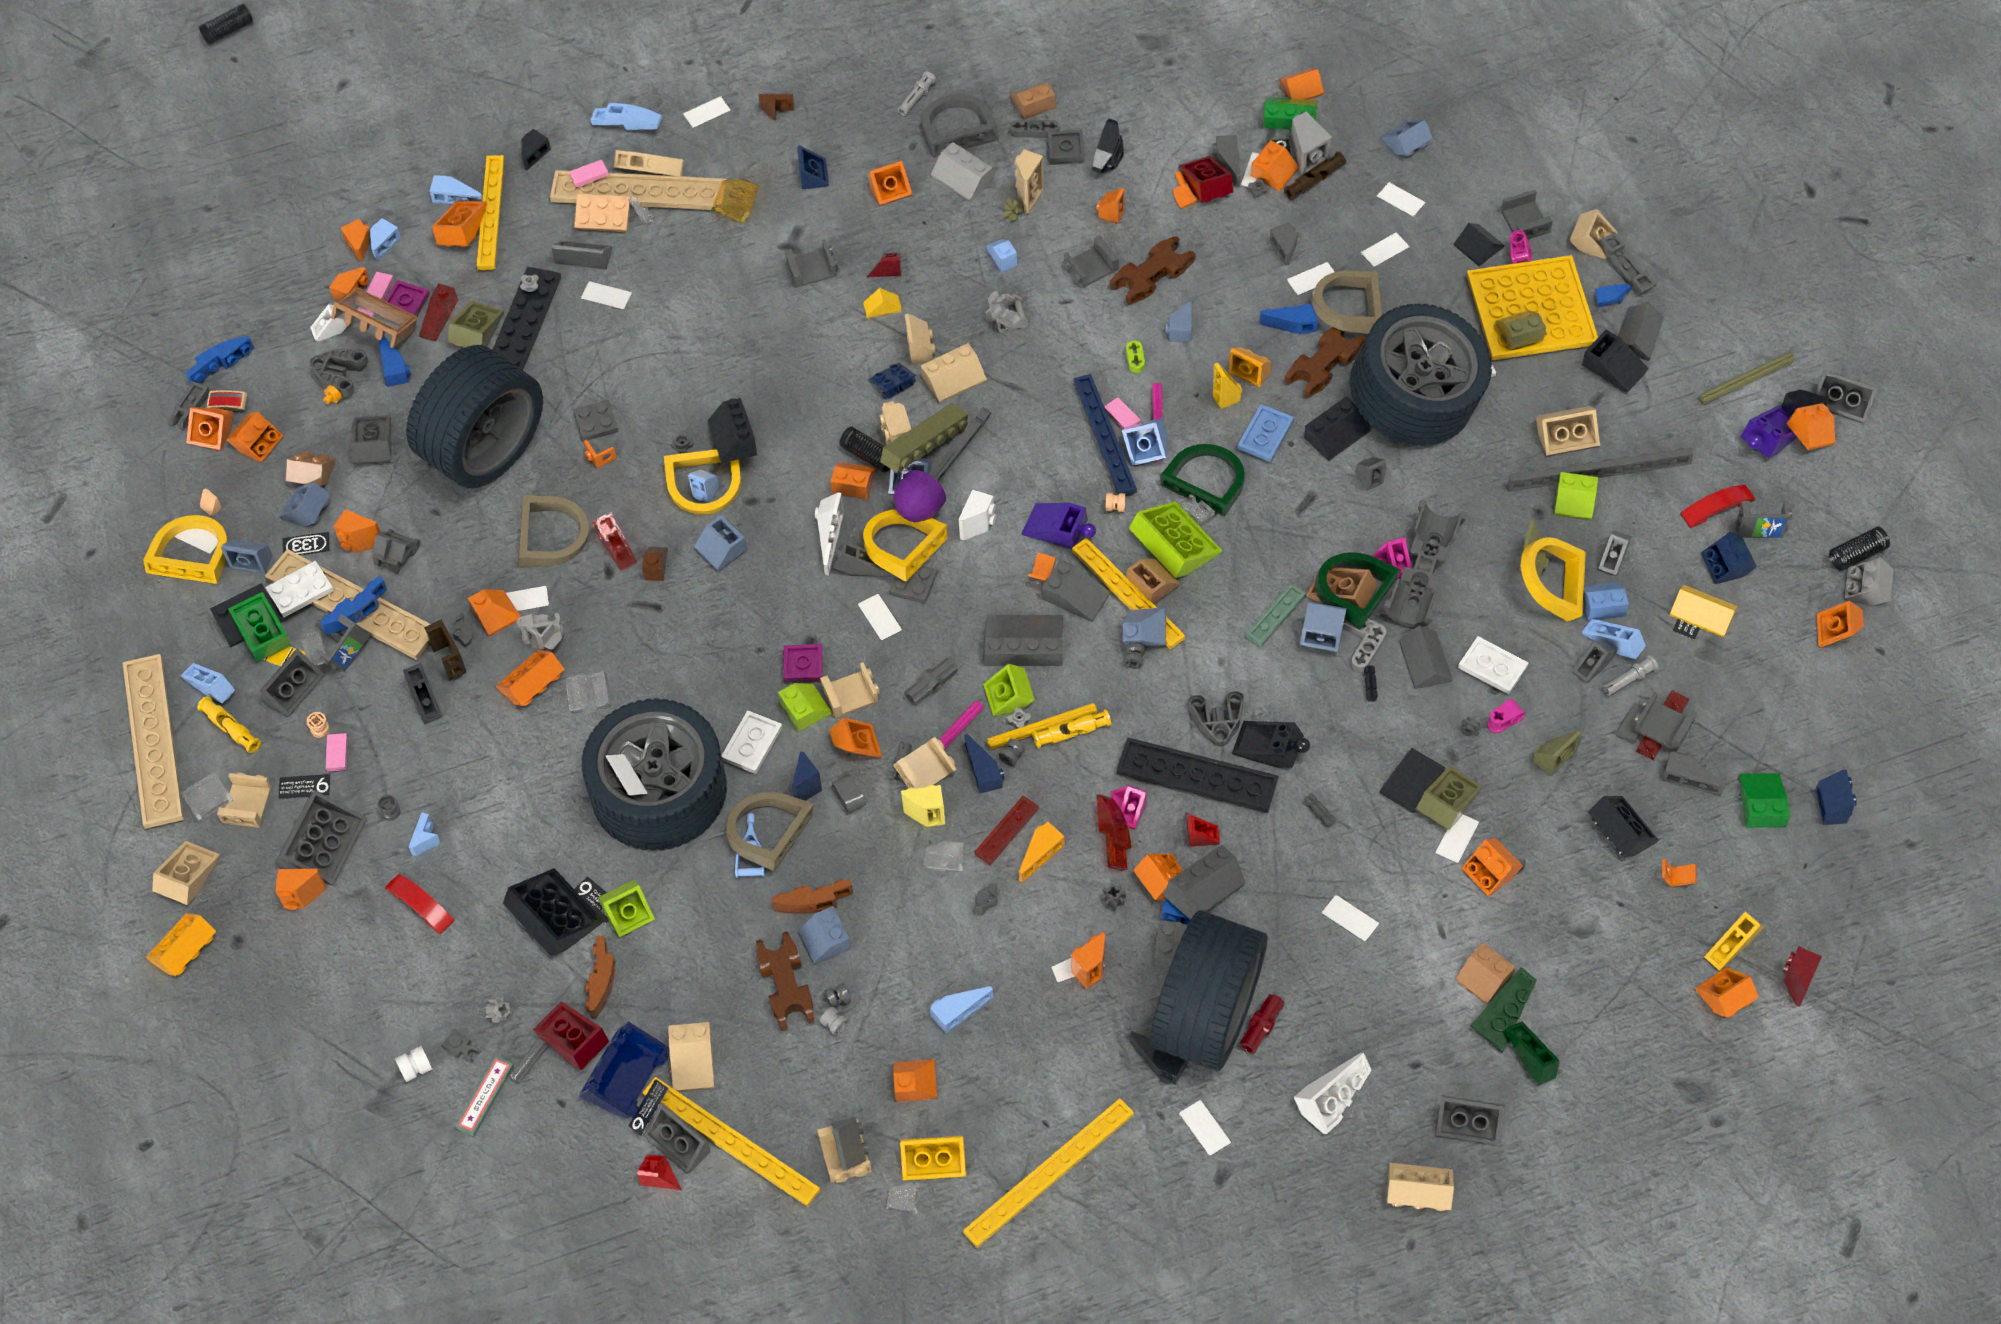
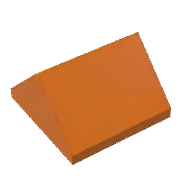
M1310 68L1279 78L1280 84L1290 99L1310 100L1324 95L1318 69Z
M902 161L869 171L870 188L879 205L912 194Z

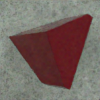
M883 253L882 259L867 277L901 276V253Z

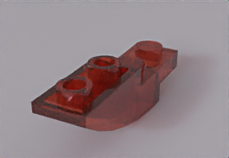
M1098 794L1096 795L1099 832L1105 834L1108 868L1118 871L1127 870L1126 850L1132 847L1125 817L1113 798Z

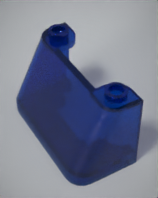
M628 1021L612 1037L579 1096L626 1119L630 1116L634 1117L639 1109L637 1099L655 1067L666 1062L669 1056L667 1054L669 1047Z

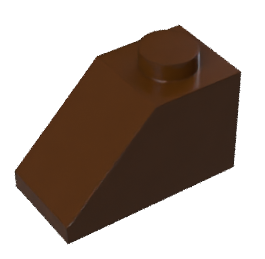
M648 547L644 552L642 570L645 580L664 581L667 547Z

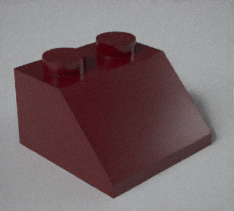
M1798 946L1796 953L1791 952L1783 972L1787 973L1784 982L1795 1005L1800 1007L1822 958V956Z

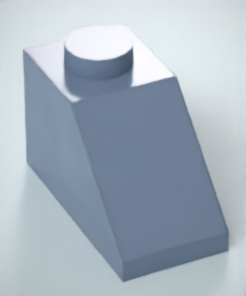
M1187 302L1170 315V323H1166V334H1169V341L1191 342L1192 302Z

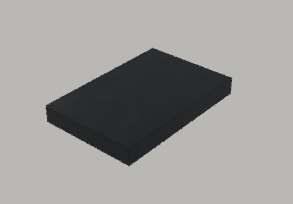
M1411 748L1380 789V794L1414 813L1424 792L1445 771V767Z

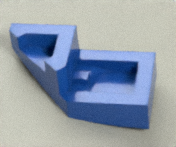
M1630 284L1611 285L1595 289L1599 307L1616 302L1621 304L1624 295L1631 291Z

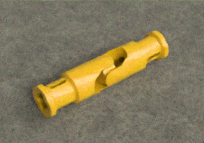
M210 696L203 697L199 701L197 709L201 712L204 711L215 725L224 732L229 733L236 743L242 744L248 753H254L260 748L261 740L252 736L250 730L239 724L223 707L213 703Z
M1104 709L1101 713L1095 715L1088 714L1078 718L1076 721L1071 720L1056 724L1041 732L1034 731L1032 735L1036 747L1041 748V745L1051 742L1054 744L1075 737L1078 734L1095 731L1098 727L1111 726V719L1108 711ZM1066 726L1068 735L1061 733L1060 729Z

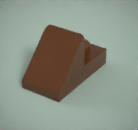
M759 94L760 108L775 121L777 111H794L793 94Z

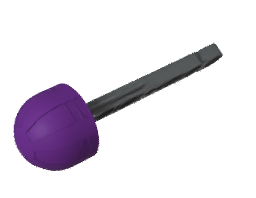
M984 407L981 409L930 474L919 470H911L898 483L893 499L897 512L903 518L911 522L925 521L934 517L945 504L946 494L938 481L991 415L989 410Z

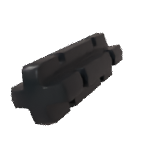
M1367 665L1364 669V675L1366 676V698L1368 701H1376L1378 697L1376 675L1374 674L1375 667L1373 665Z

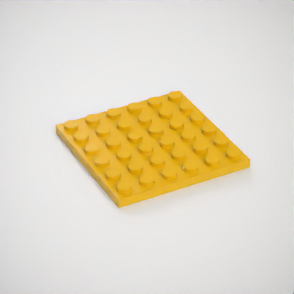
M1572 255L1467 271V279L1491 360L1591 346L1598 338ZM1526 311L1539 313L1546 326L1544 340L1510 350L1496 324V320Z

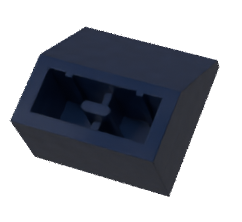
M1732 532L1727 533L1701 552L1715 584L1742 578L1757 568L1743 537Z
M1841 770L1820 780L1817 784L1815 792L1823 825L1846 824L1849 817L1852 816L1857 800L1855 794H1852V779L1848 777L1847 770Z

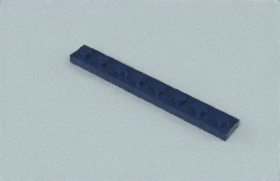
M1088 374L1074 378V385L1117 494L1125 493V496L1137 493L1136 485L1092 375Z

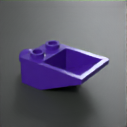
M1779 406L1750 419L1740 436L1747 441L1750 448L1757 449L1767 458L1777 455L1797 438L1786 424L1790 417Z
M1069 502L1036 503L1022 531V535L1072 549L1077 544L1081 533L1085 538H1092L1096 534V528L1093 524L1087 523L1086 507Z

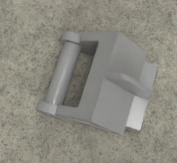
M997 291L991 293L987 298L990 308L985 312L986 322L995 321L998 333L1028 327L1029 323L1025 319L1021 297L1016 294L1009 295L1007 293L999 297ZM1011 305L1015 306L1016 312L1009 310L1008 308Z
M555 613L554 621H549L548 615L530 614L518 618L517 625L521 628L523 643L531 644L537 650H553L563 639L564 635L559 613Z

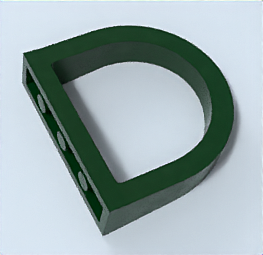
M1197 444L1183 449L1160 475L1161 486L1223 516L1227 515L1241 494L1245 480L1244 467L1240 459L1230 450L1213 444ZM1200 456H1214L1226 461L1233 468L1236 478L1225 495L1219 498L1176 476L1190 460Z
M1356 552L1341 553L1329 558L1321 566L1315 579L1316 593L1323 604L1346 608L1345 620L1362 629L1396 581L1401 569L1367 554ZM1340 566H1355L1364 570H1370L1372 575L1384 582L1366 608L1362 609L1339 598L1331 591L1327 583L1328 572Z

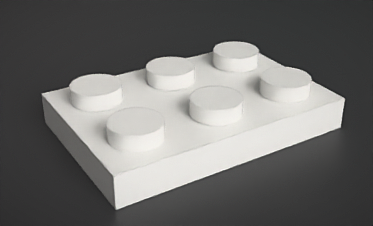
M316 561L265 587L283 618L334 591Z
M1477 636L1460 661L1458 668L1509 695L1529 663Z
M747 710L725 748L722 760L757 774L781 732L782 724Z

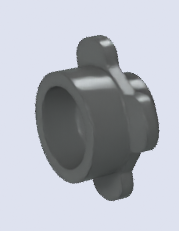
M1261 178L1248 184V188L1251 189V193L1254 196H1262L1269 190V186L1265 185Z
M678 434L671 444L672 447L679 449L680 453H684L689 446L693 445V440L689 439L686 434Z
M1468 717L1462 720L1463 725L1461 729L1466 734L1479 735L1480 723L1476 719Z

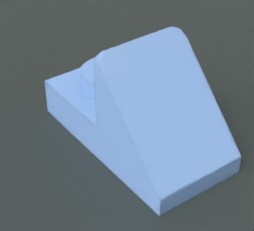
M421 813L409 844L412 856H418L441 843L438 835L432 833L433 822L429 814Z

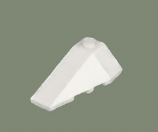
M841 493L833 494L821 500L819 508L816 507L815 510L824 570L827 576L830 573L844 516Z
M1359 1053L1310 1083L1294 1096L1301 1114L1323 1134H1327L1340 1123L1346 1106L1349 1107L1353 1102L1351 1100L1356 1090H1360L1370 1074L1371 1068L1365 1054Z

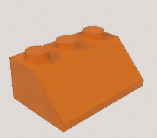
M537 650L495 687L515 705L526 706L533 700L532 697L534 695L542 693L547 688L546 685L551 681L557 680L561 676L560 673L565 669L552 652Z

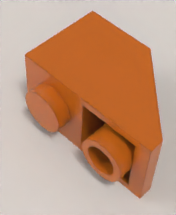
M361 267L338 274L329 287L332 297L340 301L352 292L355 287L363 289L369 281L366 268Z

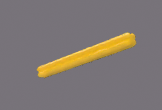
M1091 703L987 739L988 747L994 749L1006 745L1010 738L1020 740L1032 736L1034 731L1041 732L1056 724L1071 720L1076 721L1078 718L1088 714L1094 715L1097 713L1096 705Z

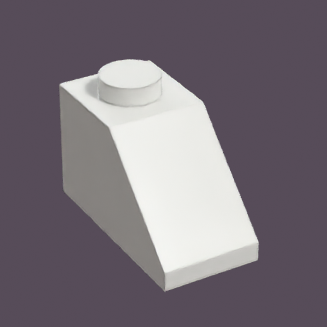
M328 304L310 327L315 341H321L343 333L347 326H349V324L344 322L346 312L332 319L333 305Z

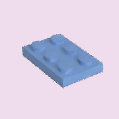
M1260 404L1238 443L1237 449L1271 462L1293 424L1294 417Z

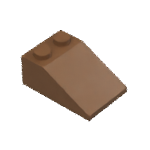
M1334 568L1327 574V583L1331 591L1339 598L1362 609L1366 608L1378 585L1370 570ZM1314 579L1306 596L1322 603L1316 593Z

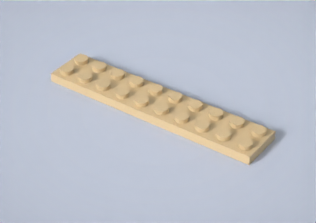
M555 170L550 194L551 202L577 203L578 194L627 196L631 199L630 206L723 211L728 183L727 179L608 173L609 176L576 188L569 171Z
M287 549L268 571L265 578L267 581L274 583L312 562ZM319 566L334 591L310 604L331 613L339 602H342L346 597L353 601L355 596L364 589ZM379 597L377 600L380 606L356 624L371 634L370 636L417 660L430 644L424 627L430 624Z
M157 654L122 662L143 826L146 829L184 820L162 656Z

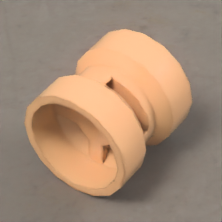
M1106 493V511L1118 510V512H1125V493H1119L1118 495Z
M314 712L308 716L307 725L311 734L316 738L325 737L330 731L325 715L321 712Z

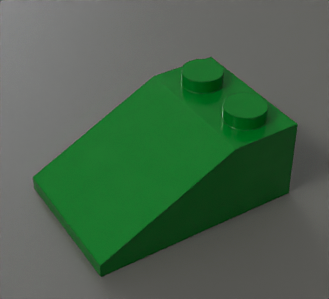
M263 592L228 608L256 662L291 646L287 633Z
M1739 774L1746 828L1786 827L1790 818V811L1780 774Z

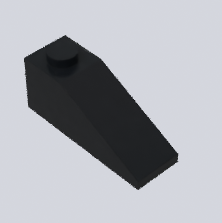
M419 663L404 669L403 673L424 724L443 717L422 664Z
M1131 1031V1045L1156 1076L1167 1084L1172 1083L1176 1085L1187 1065V1060L1152 1048L1149 1038Z

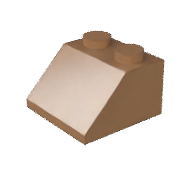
M1041 82L1010 93L1011 99L1024 120L1055 109V94L1048 83Z
M1482 942L1470 955L1455 980L1488 1005L1513 977L1515 966Z

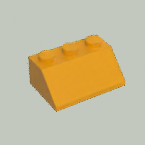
M186 913L145 958L168 975H180L186 969L185 965L199 955V950L203 945H207L212 941L216 930L200 915Z

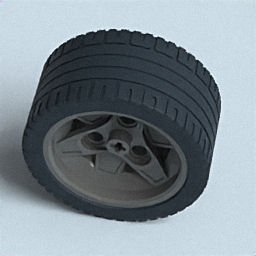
M1420 303L1402 305L1399 308L1395 307L1378 318L1360 349L1350 375L1352 399L1355 402L1356 408L1359 409V413L1369 422L1368 424L1375 427V430L1378 432H1382L1384 436H1389L1392 440L1395 439L1397 442L1416 446L1445 442L1453 438L1465 427L1488 388L1492 374V362L1488 347H1486V343L1482 340L1483 338L1478 334V331L1469 322L1467 323L1464 318L1459 317L1458 314L1452 313L1448 309L1445 310L1443 307H1436V305H1421ZM1392 373H1395L1399 376L1398 380L1393 376ZM1445 387L1450 389L1451 391L1447 394H1444L1442 388Z
M484 345L464 347L448 356L445 361H442L419 389L407 419V442L413 453L464 488L485 486L510 469V466L519 459L521 453L523 454L525 448L529 445V441L532 440L543 410L541 386L536 379L489 347Z
M654 698V700H638L635 703L631 702L626 706L623 705L618 710L615 709L611 714L606 715L605 719H602L598 723L599 725L595 726L585 743L586 747L583 749L582 774L594 814L600 825L614 839L617 838V841L624 842L625 845L633 846V848L665 850V848L678 847L683 843L686 844L690 840L696 839L699 834H703L705 829L711 826V823H714L717 819L716 816H719L720 809L724 805L723 801H725L727 793V779L718 738L714 729L703 715H700L698 711L693 710L690 706H685L681 702L677 703L674 700ZM624 754L647 794H638V799L629 796L607 760L606 755ZM691 767L690 775L688 778L682 772L686 768ZM663 793L667 796H670L668 798L660 800Z
M1202 910L1197 911L1185 929L1168 970L1153 1019L1150 1036L1151 1047L1195 1064L1203 1065L1206 1068L1220 1071L1232 1052L1250 1007L1265 957L1268 941L1267 934Z

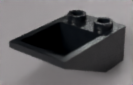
M1243 721L1232 754L1273 767L1293 768L1298 752H1308L1310 742L1308 739L1303 738L1304 735L1295 722Z

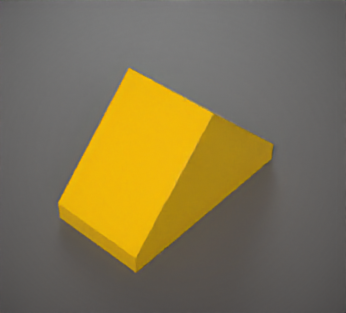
M879 288L863 302L867 318L902 311L898 295Z

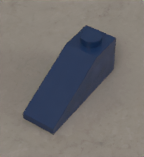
M965 734L964 744L979 793L1002 788V780H1005L1003 769H999L997 762L968 734Z

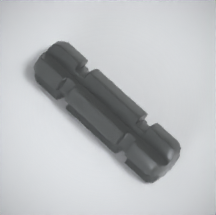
M1311 793L1305 797V803L1312 807L1311 810L1321 820H1324L1323 823L1327 827L1335 823V817L1332 814H1328L1329 811L1319 800L1317 801L1314 794Z

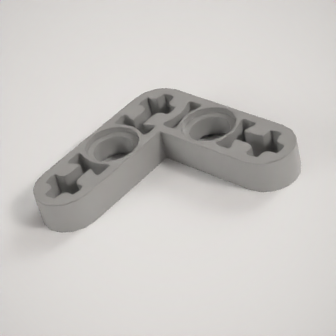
M1370 619L1366 621V627L1363 629H1358L1354 624L1344 620L1343 629L1363 638L1351 661V667L1356 672H1364L1365 666L1370 665L1386 638V628ZM1381 632V634L1377 635L1376 640H1374V633ZM1365 645H1372L1374 650L1366 651L1363 647ZM1362 655H1363V656H1364L1363 663H1361L1360 665L1357 664V662H1359V661L1361 660Z

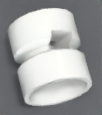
M422 1046L411 1050L410 1055L403 1054L395 1058L406 1082L416 1078L417 1073L424 1074L433 1070Z

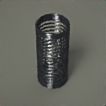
M240 4L234 9L232 8V10L219 15V17L211 19V21L205 24L203 23L199 26V30L206 43L210 45L216 42V40L221 39V37L224 38L229 33H234V30L237 31V29H242V26L245 27V25L252 24L253 18L248 8L244 4Z
M853 426L848 427L843 432L839 441L842 448L860 457V459L873 465V467L878 468L881 472L890 470L889 467L884 466L880 462L881 453L885 445L880 444ZM852 432V434L849 436L847 440V443L845 444L848 435Z
M1875 527L1830 549V561L1837 570L1843 571L1864 559L1872 557V555L1888 549L1890 547L1889 536L1883 528ZM1877 531H1879V532L1881 533V535L1883 536V538H1884V540H1885V545H1884V541H1883L1882 537L1880 536V534H1879ZM1836 552H1837L1838 559L1840 560V562L1842 563V565H1841V564L1839 563V561L1837 560Z

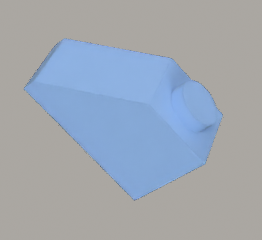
M383 218L370 229L371 249L375 260L378 261L401 239L398 227Z
M1000 239L985 246L1001 272L1017 266V252L1009 240Z

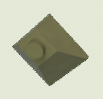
M1530 520L1523 550L1528 544L1542 539L1533 520ZM1539 550L1536 555L1535 566L1538 576H1541L1543 569L1547 570L1549 558H1546L1547 551Z
M1578 730L1548 740L1544 745L1540 744L1534 751L1533 763L1552 776L1577 752L1581 732Z

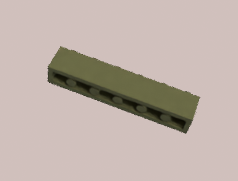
M953 403L947 405L883 447L880 462L896 473L908 468L910 464L918 461L925 454H929L934 448L941 446L958 432L963 431L968 425V413Z

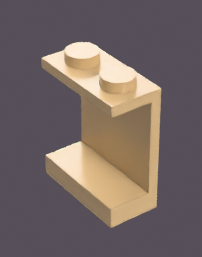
M863 662L860 663L861 671L833 682H830L828 676L820 678L822 690L835 718L878 703L879 688L876 683L873 684L870 668L866 669Z
M936 737L893 764L907 787L916 789L934 785L956 770L955 761L946 754L943 743L939 739L937 740Z
M230 773L229 778L232 782V787L225 808L219 807L217 812L221 823L259 828L272 788L268 778L262 775L249 776L244 773Z
M832 1126L817 1130L831 1183H841L848 1178L854 1176L863 1177L872 1172L867 1155H865V1162L843 1171L839 1161Z

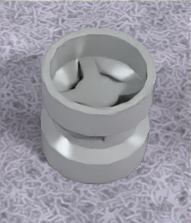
M834 1007L827 1009L820 1018V1023L825 1027L828 1026L830 1032L834 1035L840 1034L849 1022L846 1017L840 1016L838 1010Z

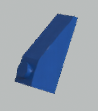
M384 336L379 340L387 386L409 383L408 375H411L409 364H405L402 355L395 348L390 347L391 343Z

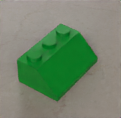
M1266 97L1263 128L1292 130V119L1304 112H1307L1316 121L1318 101Z

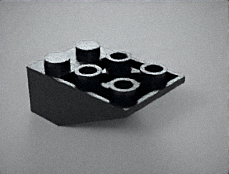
M1607 329L1585 351L1582 363L1584 367L1626 393L1632 389L1649 369L1620 337Z

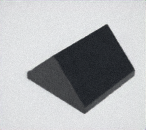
M1468 223L1454 243L1455 247L1478 266L1490 259L1505 246L1480 224Z

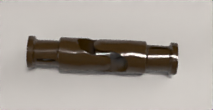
M1339 151L1334 153V156L1323 160L1314 168L1298 177L1293 184L1284 187V193L1287 198L1294 200L1298 194L1306 192L1321 180L1334 173L1336 168L1345 165L1346 159L1344 155Z

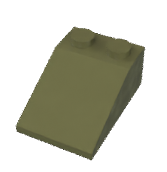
M471 301L449 323L448 342L459 347L471 345L487 346L504 314V310Z
M1449 766L1424 792L1416 809L1450 830L1483 787Z

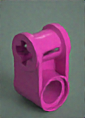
M1522 230L1514 231L1510 235V254L1513 264L1533 261L1531 244L1525 232Z
M1509 699L1491 711L1487 727L1493 733H1500L1521 721L1525 716V712L1514 699Z

